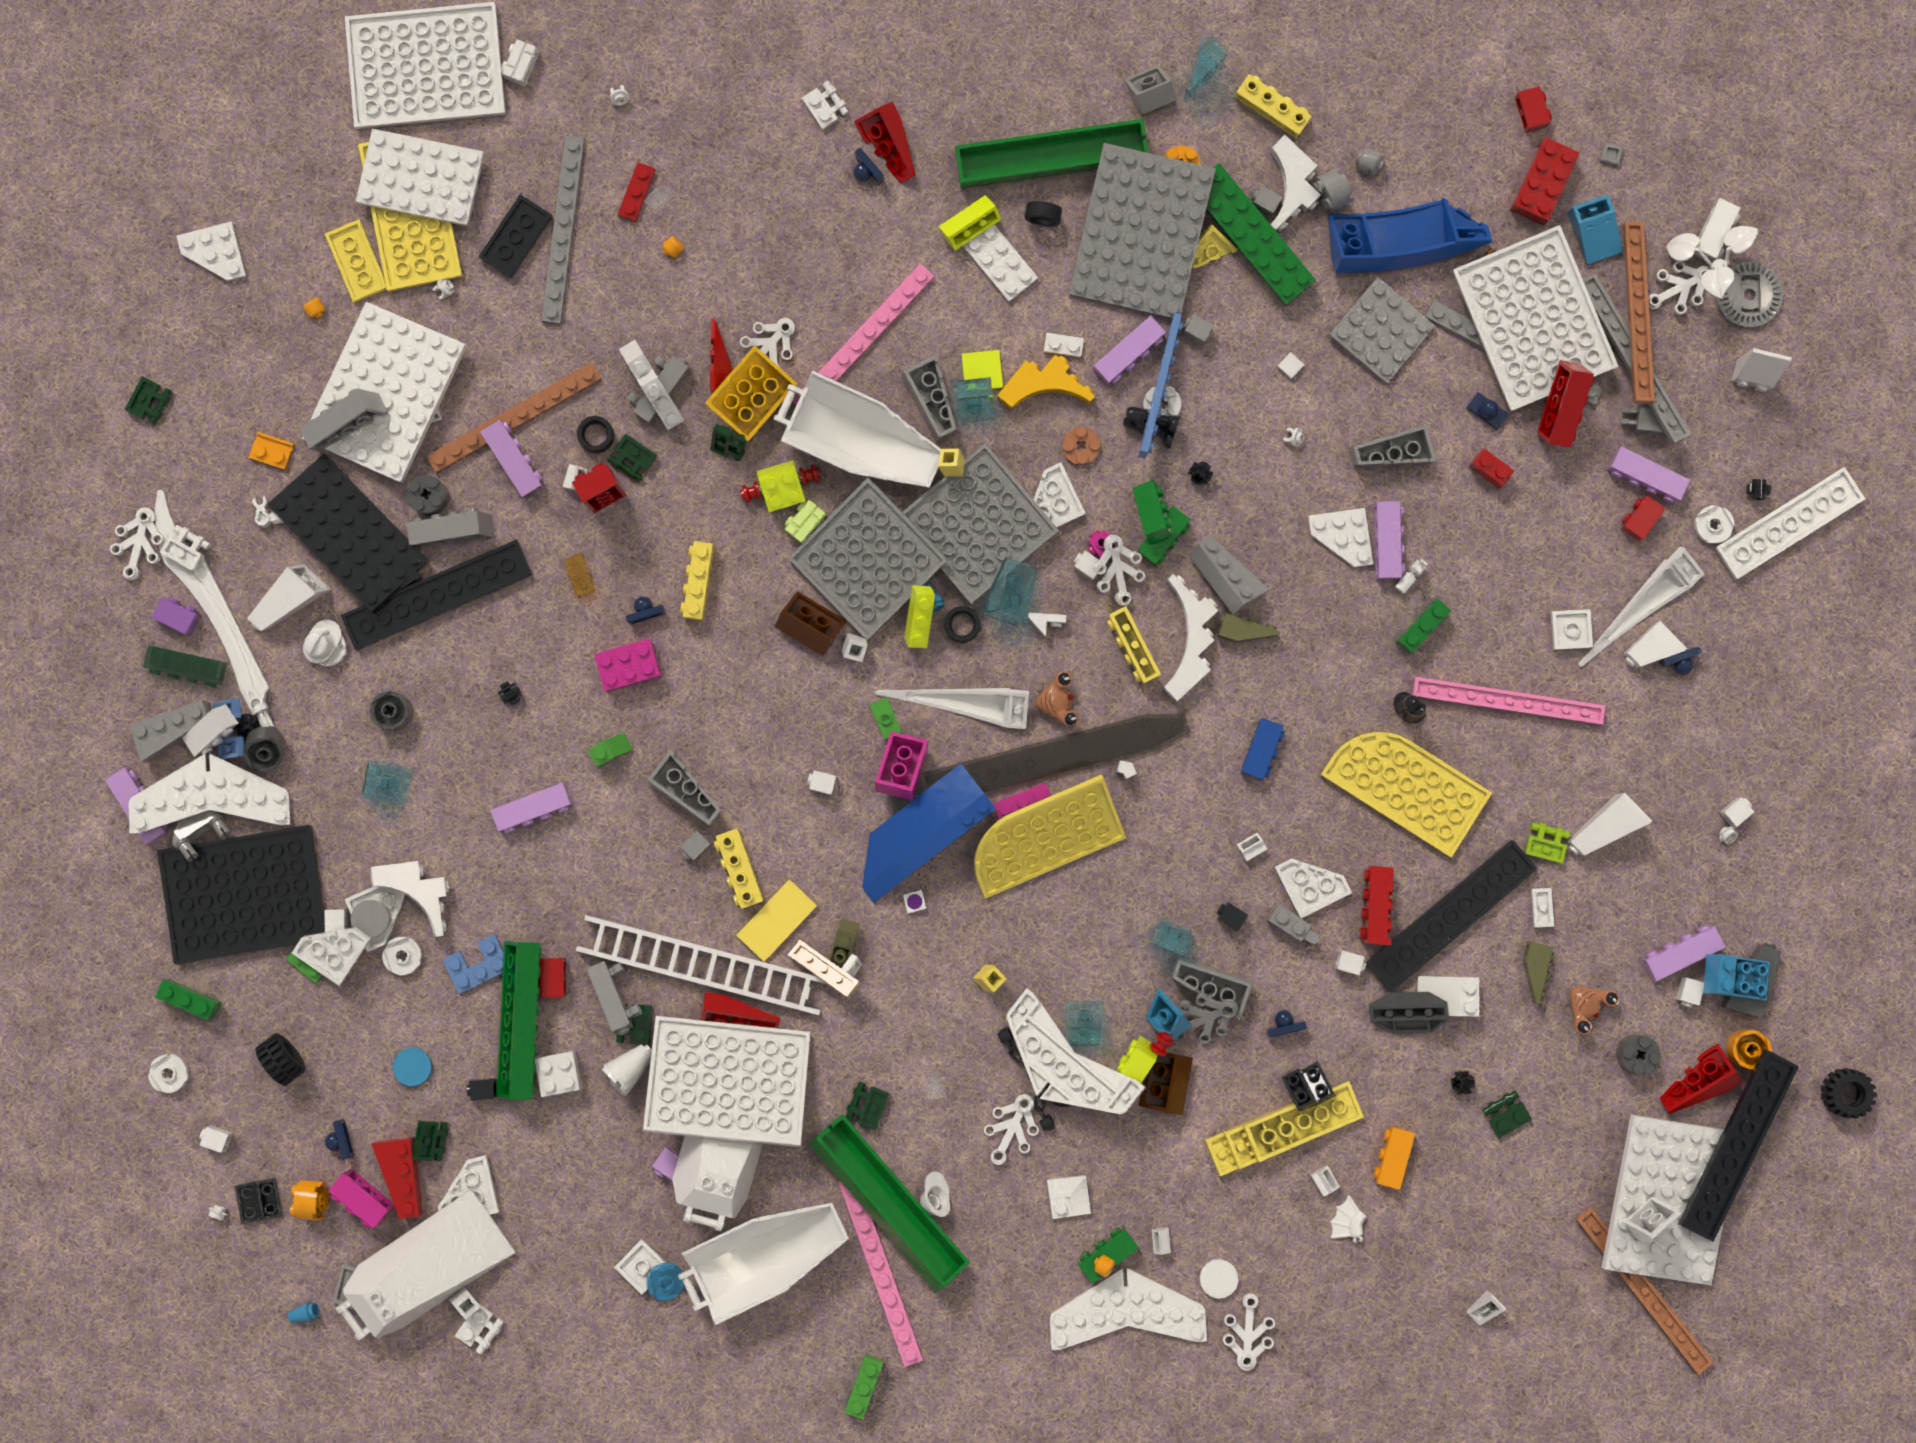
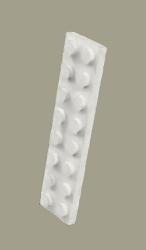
M1843 467L1715 547V550L1733 578L1737 580L1865 500V497L1846 468Z

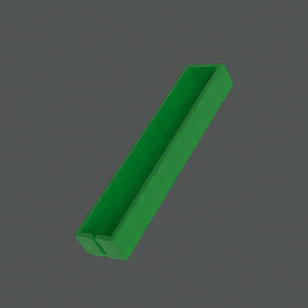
M1138 119L955 146V155L960 188L964 189L1096 170L1099 166L1104 143L1149 153L1147 139H1145L1144 120Z
M843 1114L809 1143L935 1292L945 1288L970 1263Z

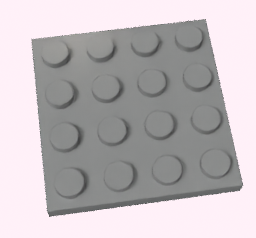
M1376 277L1328 336L1376 377L1387 384L1435 325L1384 281Z

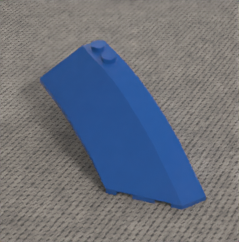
M1445 198L1400 210L1365 214L1328 215L1331 260L1335 273L1382 272L1430 264L1487 245L1492 242V237L1488 225L1483 222L1478 223L1471 219L1472 215L1461 208L1456 209L1452 207Z
M959 764L870 833L862 888L873 903L996 810L995 806L962 764Z

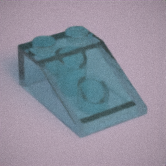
M1213 35L1209 39L1205 38L1198 45L1197 57L1183 99L1185 102L1226 61L1229 50Z
M1006 557L986 596L983 615L1011 625L1027 624L1037 568Z

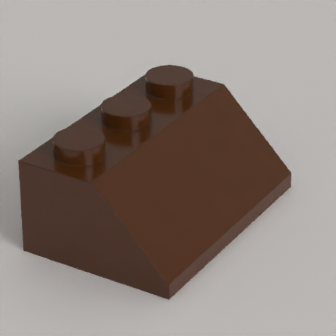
M797 591L781 611L774 627L824 656L846 620Z
M1168 1052L1165 1057L1158 1055L1156 1062L1143 1080V1085L1146 1089L1140 1096L1139 1106L1165 1113L1183 1115L1193 1057Z

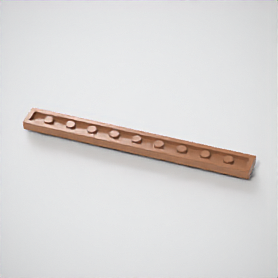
M1625 222L1623 224L1633 403L1653 404L1655 395L1644 222Z
M591 362L426 457L435 473H438L488 445L480 431L496 421H506L511 430H514L597 383L602 378Z
M1589 1207L1575 1219L1604 1255L1609 1228L1594 1209ZM1617 1271L1696 1374L1700 1375L1714 1363L1645 1275Z

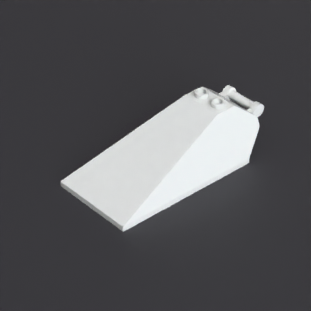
M684 1136L672 1177L676 1203L687 1206L683 1222L689 1223L691 1221L721 1231L725 1216L736 1218L748 1198L763 1143ZM696 1208L718 1214L719 1216L717 1220L692 1214V1210Z
M471 1189L359 1263L343 1288V1293L347 1300L335 1309L338 1314H342L355 1332L354 1336L357 1340L362 1339L370 1332L375 1338H380L402 1329L515 1254L516 1251ZM352 1305L366 1327L363 1329L360 1327L348 1310L349 1306Z

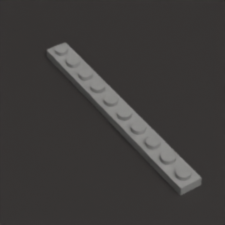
M565 136L541 320L545 323L561 324L585 142V139L582 137Z
M1596 273L1584 278L1583 282L1603 329L1632 376L1629 329ZM1653 371L1655 401L1653 404L1648 405L1671 444L1674 445L1690 437L1691 433Z
M1435 300L1432 302L1425 316L1429 321L1484 349L1472 319ZM1593 383L1588 392L1587 403L1591 405L1596 403L1603 389L1601 386Z

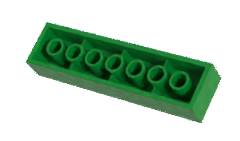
M1218 163L1213 167L1216 170L1206 211L1286 307L1315 284L1316 279L1222 165Z
M504 941L496 1096L509 1100H532V1095L535 1091L533 1075L536 1072L534 1056L537 1052L535 1036L538 1033L536 1017L539 1013L537 997L540 994L538 978L541 975L539 958L542 955L540 943Z

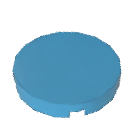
M420 1048L404 1049L394 1059V1076L400 1083L406 1086L421 1085L431 1075V1058Z
M673 1263L656 1265L649 1272L646 1280L647 1289L651 1296L660 1301L676 1298L679 1295L678 1293L685 1287L682 1279L679 1280L677 1276L683 1272L682 1269Z

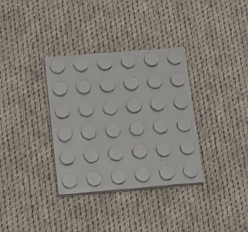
M986 443L965 459L963 476L942 478L903 511L949 559L940 569L970 604L974 603L1059 532L1058 528Z
M869 477L788 558L866 640H869L910 599L912 585L923 586L949 560Z

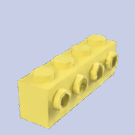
M1249 74L1237 90L1235 98L1295 139H1298L1312 117L1309 111L1303 107L1299 108L1289 97H1283L1278 94L1277 89L1262 83L1263 81L1258 76Z
M694 541L693 546L689 548L691 563L690 565L687 564L686 576L689 577L688 583H684L683 595H686L685 602L681 603L680 613L683 614L684 619L704 622L715 546L711 543Z
M1125 606L1109 614V620L1106 622L1110 630H1114L1118 637L1115 640L1119 648H1124L1126 652L1124 655L1128 665L1132 664L1135 670L1133 675L1136 681L1141 682L1143 685L1159 677L1161 673L1127 607Z
M739 829L717 835V840L714 841L717 852L721 851L723 859H720L723 869L728 870L730 877H727L730 888L734 887L736 895L733 898L736 906L744 909L763 902L764 899Z

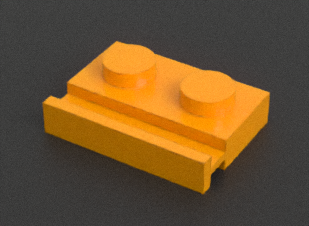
M257 432L256 440H254L248 458L286 470L295 444Z

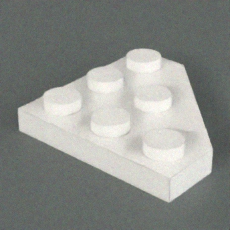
M232 221L176 236L180 252L186 258L228 282L247 277Z
M1060 462L1045 469L1033 500L1052 523L1058 528L1085 515L1086 513L1062 463Z
M1365 508L1308 516L1310 535L1344 559L1352 567L1373 565Z
M1292 858L1274 867L1301 919L1352 893L1343 875Z
M371 887L345 899L351 914L356 905L364 900H377L383 903L390 912L388 928L384 934L371 938L366 946L367 952L387 944L406 897L405 894L390 888Z
M356 927L307 935L300 939L292 954L340 986L366 948L371 937Z
M487 1155L466 1160L458 1176L438 1205V1211L472 1189L489 1214L500 1212Z

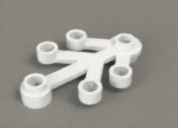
M1682 261L1675 262L1672 270L1677 274L1682 272L1693 276L1688 280L1670 275L1664 269L1659 270L1655 276L1657 281H1665L1676 286L1659 295H1649V309H1657L1662 304V301L1680 293L1677 305L1674 307V313L1676 315L1684 314L1687 310L1685 304L1690 287L1697 284L1695 295L1691 297L1690 303L1694 307L1703 303L1702 294L1704 291L1701 283L1702 272L1712 270L1710 267L1701 266L1695 269L1685 266V263ZM1676 264L1681 265L1682 269L1678 270ZM1659 273H1663L1665 278H1660ZM1695 297L1699 298V303H1695ZM1652 298L1657 300V304L1652 303ZM1681 306L1683 308V312H1679L1677 307Z
M782 318L777 324L756 322L753 325L754 333L775 332L771 338H749L744 336L740 340V345L743 348L754 345L763 346L760 350L765 355L769 351V358L778 365L776 343L782 337L783 350L781 357L784 360L791 359L792 351L790 350L789 336L793 334L795 325L789 318ZM783 324H787L789 326V329L787 331H784L782 329ZM756 325H760L762 327V330L760 332L755 330ZM748 339L749 345H743L742 340ZM789 351L790 357L785 358L783 352Z
M149 508L139 509L134 520L124 526L118 525L115 528V534L120 537H126L128 532L138 527L136 534L122 543H115L110 547L112 554L120 556L124 550L134 545L129 565L123 570L124 577L131 581L137 580L141 574L137 565L142 547L147 554V561L149 563L157 564L160 561L159 554L155 553L145 536L146 530L148 529L151 533L153 544L160 546L165 542L164 536L159 533L153 523L155 514ZM143 514H147L145 520L142 519ZM121 528H124L123 534L119 533ZM160 536V542L156 543V537ZM119 546V552L115 553V548ZM152 555L156 556L154 561H151ZM132 569L133 574L129 576L128 571Z
M1110 535L1105 539V551L1100 560L1094 564L1093 569L1097 574L1102 575L1106 572L1105 564L1111 556L1113 562L1102 580L1097 583V589L1103 593L1108 592L1110 589L1109 583L1115 574L1118 591L1114 599L1117 604L1127 606L1131 602V594L1126 591L1123 571L1131 575L1137 582H1142L1145 579V573L1121 561L1119 553L1129 557V561L1134 564L1140 563L1142 556L1138 552H1132L1124 547L1123 541L1119 536ZM1116 542V546L1112 548V543ZM1134 555H1137V559L1133 561ZM1102 565V570L1098 571V567ZM1141 573L1140 578L1137 579L1136 575ZM1105 583L1106 587L1101 589L1102 584ZM1127 596L1126 601L1122 602V598Z
M1021 1094L1015 1099V1103L993 1109V1116L997 1119L1002 1118L1004 1114L1016 1111L1012 1119L994 1125L987 1124L984 1127V1133L987 1136H992L995 1132L1007 1129L998 1149L993 1150L991 1153V1160L994 1164L1001 1165L1006 1161L1005 1151L1014 1133H1016L1019 1142V1151L1021 1153H1028L1030 1151V1144L1026 1142L1020 1120L1024 1114L1028 1124V1134L1031 1136L1038 1134L1039 1128L1034 1123L1031 1110L1034 1107V1101L1031 1096ZM1026 1100L1028 1102L1027 1107H1022L1020 1105L1021 1101ZM996 1109H1000L1002 1111L1001 1116L995 1115L994 1112ZM992 1127L994 1129L993 1133L988 1134L986 1128ZM1030 1127H1036V1133H1030ZM1022 1144L1028 1145V1149L1026 1151L1021 1150ZM996 1153L1002 1154V1158L1000 1160H997L995 1158Z
M1253 1293L1245 1294L1242 1299V1303L1246 1307L1245 1331L1237 1323L1233 1314H1226L1224 1317L1225 1324L1231 1326L1243 1340V1350L1230 1333H1226L1223 1336V1342L1238 1356V1366L1246 1371L1255 1367L1257 1356L1265 1349H1271L1274 1345L1273 1339L1265 1336L1262 1338L1261 1343L1251 1351L1252 1342L1267 1329H1272L1275 1326L1274 1319L1267 1316L1253 1330L1254 1308L1258 1305V1298ZM1248 1299H1254V1304L1248 1305ZM1228 1317H1233L1232 1323H1227ZM1272 1320V1325L1266 1326L1265 1322ZM1228 1336L1232 1337V1341L1230 1343L1225 1342V1339ZM1266 1339L1271 1340L1269 1346L1264 1345ZM1245 1358H1250L1249 1364L1243 1363Z

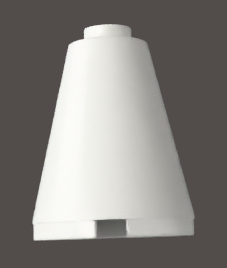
M640 1044L602 1065L599 1069L605 1077L607 1076L615 1089L622 1096L626 1097L650 1065L652 1049L648 1045L643 1046Z

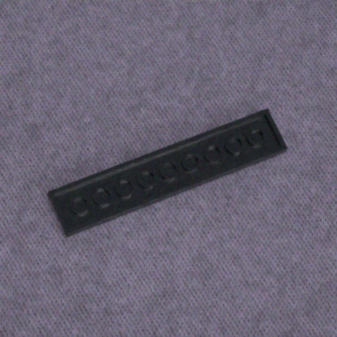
M516 539L397 590L373 613L363 605L340 616L354 649L357 651L530 577L533 574Z
M1511 839L1392 939L1391 945H1385L1367 960L1366 965L1390 993L1393 992L1538 868L1516 842Z
M1763 1049L1680 1218L1679 1225L1714 1242L1799 1068L1798 1065L1767 1049Z

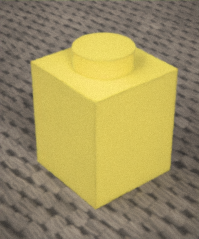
M940 449L938 467L944 477L963 476L965 458L960 449Z
M986 964L973 977L975 982L985 992L992 993L1006 980L1005 976L994 965Z

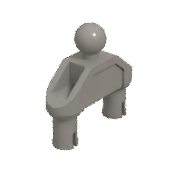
M206 811L179 820L173 835L172 844L175 849L182 852L188 862H191L193 859L189 854H192L195 859L198 857V853L190 844L192 841L214 828L221 840L226 839L223 831L228 837L231 835V831L223 822L224 819L220 812Z

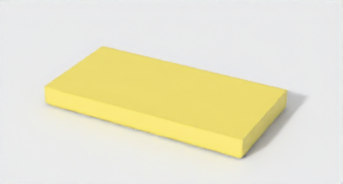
M360 219L325 233L327 242L354 304L387 290L384 275Z
M789 879L736 936L765 962L817 905Z

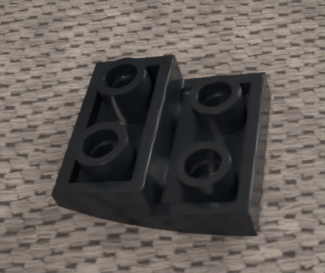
M1318 1061L1303 1070L1298 1068L1282 1077L1298 1111L1317 1106L1336 1096Z
M275 1178L235 1185L241 1224L281 1217Z

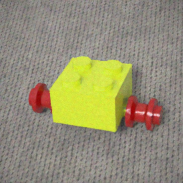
M792 460L757 471L760 486H758L757 481L749 488L746 485H742L743 489L740 490L742 500L747 501L748 504L751 503L752 498L757 497L759 500H762V493L769 512L805 502L800 482L803 481L804 487L811 480L818 483V478H821L819 468H814V464H811L808 470L804 471L802 468H799L800 474H797L794 461Z
M1158 1032L1156 1043L1150 1042L1142 1036H1139L1137 1041L1133 1039L1128 1047L1126 1056L1123 1055L1118 1062L1116 1071L1142 1083L1156 1062L1157 1056L1165 1057L1168 1054L1166 1048L1174 1045L1173 1037L1167 1032Z

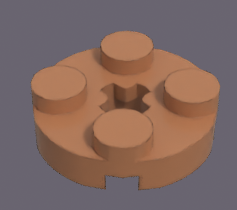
M1079 426L1070 430L1065 435L1062 448L1064 456L1069 462L1075 465H1086L1097 458L1101 444L1093 430ZM1077 441L1080 443L1085 442L1086 450H1077Z

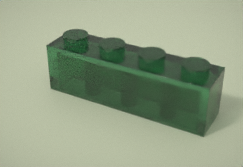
M148 645L143 668L149 669L148 673L160 675L161 672L168 673L167 677L178 680L179 676L186 677L187 682L196 684L198 680L205 681V686L216 688L217 684L223 685L228 663Z

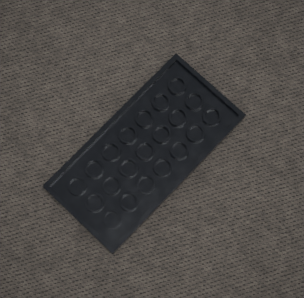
M324 453L267 504L372 613L399 590L400 586L414 573L402 567V565L410 562L419 571L429 562L414 545H409L407 537Z

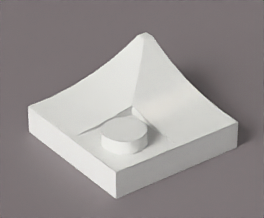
M1086 1175L1047 1179L1053 1219L1091 1214Z

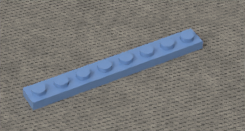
M1174 312L1138 454L1139 458L1146 459L1147 454L1152 453L1154 446L1151 438L1152 435L1156 436L1158 425L1155 422L1156 418L1160 419L1162 407H1159L1160 402H1164L1167 390L1163 389L1164 385L1169 383L1171 373H1168V369L1173 366L1175 356L1172 355L1173 349L1177 350L1179 339L1176 338L1177 332L1181 333L1183 322L1180 321L1182 314Z

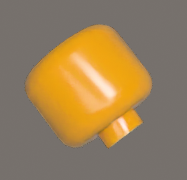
M675 236L669 237L663 243V252L666 256L675 258L684 250L682 243Z
M314 298L306 303L303 309L309 318L316 317L318 319L323 316L322 312L325 311V306L319 298Z
M1102 1255L1100 1258L1097 1257L1094 1261V1271L1103 1277H1108L1115 1266V1261L1106 1255Z

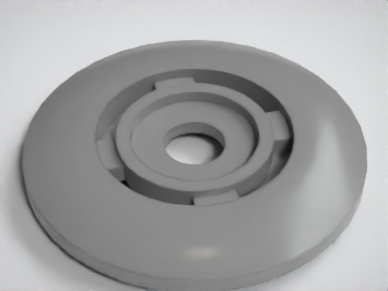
M1742 262L1732 266L1730 269L1733 270L1735 275L1732 285L1726 291L1723 299L1716 297L1721 313L1731 323L1741 327L1754 328L1766 324L1776 316L1782 305L1783 289L1779 278L1770 268L1757 262ZM1743 277H1752V278L1757 279L1758 281H1757V282H1756L1755 280H1744V281H1741V278H1743ZM1750 289L1754 292L1755 297L1753 300L1745 299V290ZM1741 308L1747 311L1757 309L1758 312H1742Z

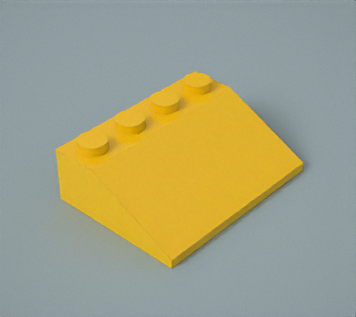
M754 345L704 404L737 435L743 434L748 442L783 402L788 392V385L796 386L798 383Z

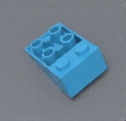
M1608 194L1573 206L1567 212L1587 265L1623 253L1615 211Z
M1706 954L1703 993L1767 1001L1770 962L1722 954Z

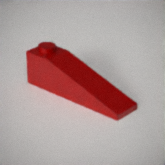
M893 101L878 107L854 121L862 139L866 144L870 141L876 148L874 153L878 157L882 155L887 161L886 167L900 183L916 176L902 120Z
M711 318V345H713V348L710 350L711 364H713L710 365L711 394L733 370L715 318Z
M709 992L704 994L699 1018L701 1021L768 1028L779 1027L780 1018L726 995Z
M1719 1044L1701 1053L1697 1058L1700 1062L1693 1069L1688 1067L1684 1071L1687 1074L1681 1082L1675 1081L1660 1097L1669 1114L1725 1094L1744 1083Z

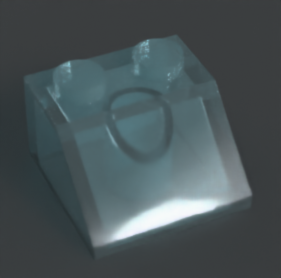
M990 377L952 381L957 423L994 420L993 393Z
M368 760L361 798L406 806L413 768Z
M1162 919V921L1157 920L1148 942L1187 958L1194 935L1190 934L1191 930L1182 926L1177 929L1172 926L1173 922Z
M1065 1001V1039L1070 1046H1104V1001Z

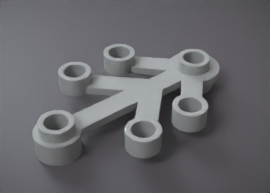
M1205 993L1197 995L1196 1004L1199 1006L1206 1005L1215 1008V1010L1208 1011L1194 1007L1187 1000L1180 1003L1179 1010L1183 1014L1189 1013L1200 1017L1189 1021L1191 1026L1175 1040L1184 1039L1187 1031L1205 1024L1204 1030L1200 1033L1199 1040L1201 1043L1207 1044L1211 1041V1030L1214 1020L1222 1016L1221 1023L1216 1027V1034L1218 1036H1225L1228 1032L1229 1018H1232L1238 1012V1005L1235 1001L1231 999H1225L1221 1002L1209 999Z

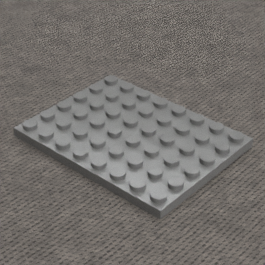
M1104 143L1069 294L1173 318L1174 312L1181 314L1216 168Z

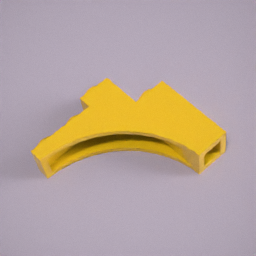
M1054 355L1041 372L1039 371V366L1031 361L1029 363L1025 361L997 395V399L1012 410L1025 399L1042 393L1057 392L1069 394L1089 405L1094 400L1095 395H1093L1094 391L1087 385L1083 387L1078 383L1079 379L1075 375L1067 374L1070 366L1063 356L1058 357Z

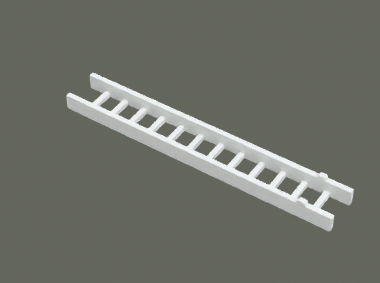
M585 915L584 920L598 923L600 928L594 950L577 946L576 951L812 1014H820L819 1009L804 1006L805 1000H808L811 980L827 984L815 975ZM605 926L619 929L612 954L599 951ZM624 931L638 934L631 959L618 956ZM643 936L656 939L650 964L636 961ZM661 941L675 944L669 969L655 966ZM680 945L694 949L687 974L673 971ZM699 950L712 954L706 979L692 976ZM717 955L731 959L725 984L711 981ZM736 960L750 964L743 989L729 986ZM755 965L768 968L762 994L748 991ZM773 970L787 973L781 999L767 996ZM792 975L806 978L799 1004L785 1001Z

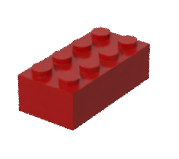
M1545 137L1538 147L1510 211L1544 226L1550 219L1580 152Z
M1559 360L1537 433L1549 444L1571 448L1572 442L1576 439L1577 426L1581 423L1582 411L1588 402V392L1594 383V374L1582 364Z
M606 463L594 466L592 471L587 474H579L574 478L575 481L572 482L582 502L593 513L627 496L617 476Z

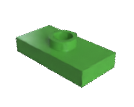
M887 697L870 704L884 740L889 739L891 731L902 733Z

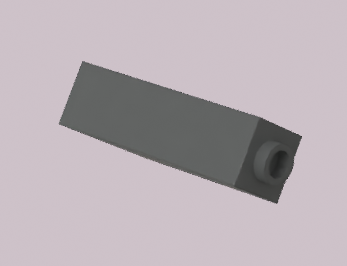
M1764 943V946L1757 945L1749 958L1770 962L1767 1001L1726 996L1721 1007L1764 1018L1782 951L1776 950L1775 945Z

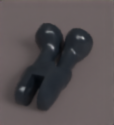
M1128 407L1126 410L1127 417L1124 418L1123 425L1144 434L1149 410ZM1161 415L1160 419L1156 418L1155 423L1163 425H1158L1156 435L1163 438V446L1170 449L1180 416Z
M1400 692L1395 696L1393 702L1394 710L1398 714L1406 711L1403 715L1405 722L1414 724L1424 719L1426 705L1422 704L1417 696L1410 695L1407 692Z

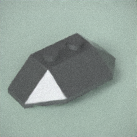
M1431 992L1388 993L1369 1004L1371 1023L1377 1024L1393 1034L1432 1033L1449 1021L1448 1002Z

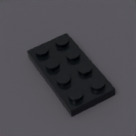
M520 194L482 250L479 259L512 279L553 217L552 214Z

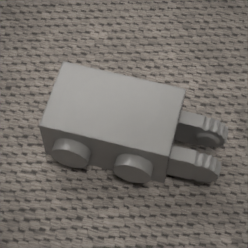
M1643 404L1638 408H1622L1621 413L1635 415L1634 420L1622 419L1621 425L1633 426V432L1667 436L1648 404Z
M1276 904L1267 918L1268 922L1298 941L1302 942V940H1305L1311 944H1318L1320 940L1319 935L1310 929L1311 924L1280 904Z

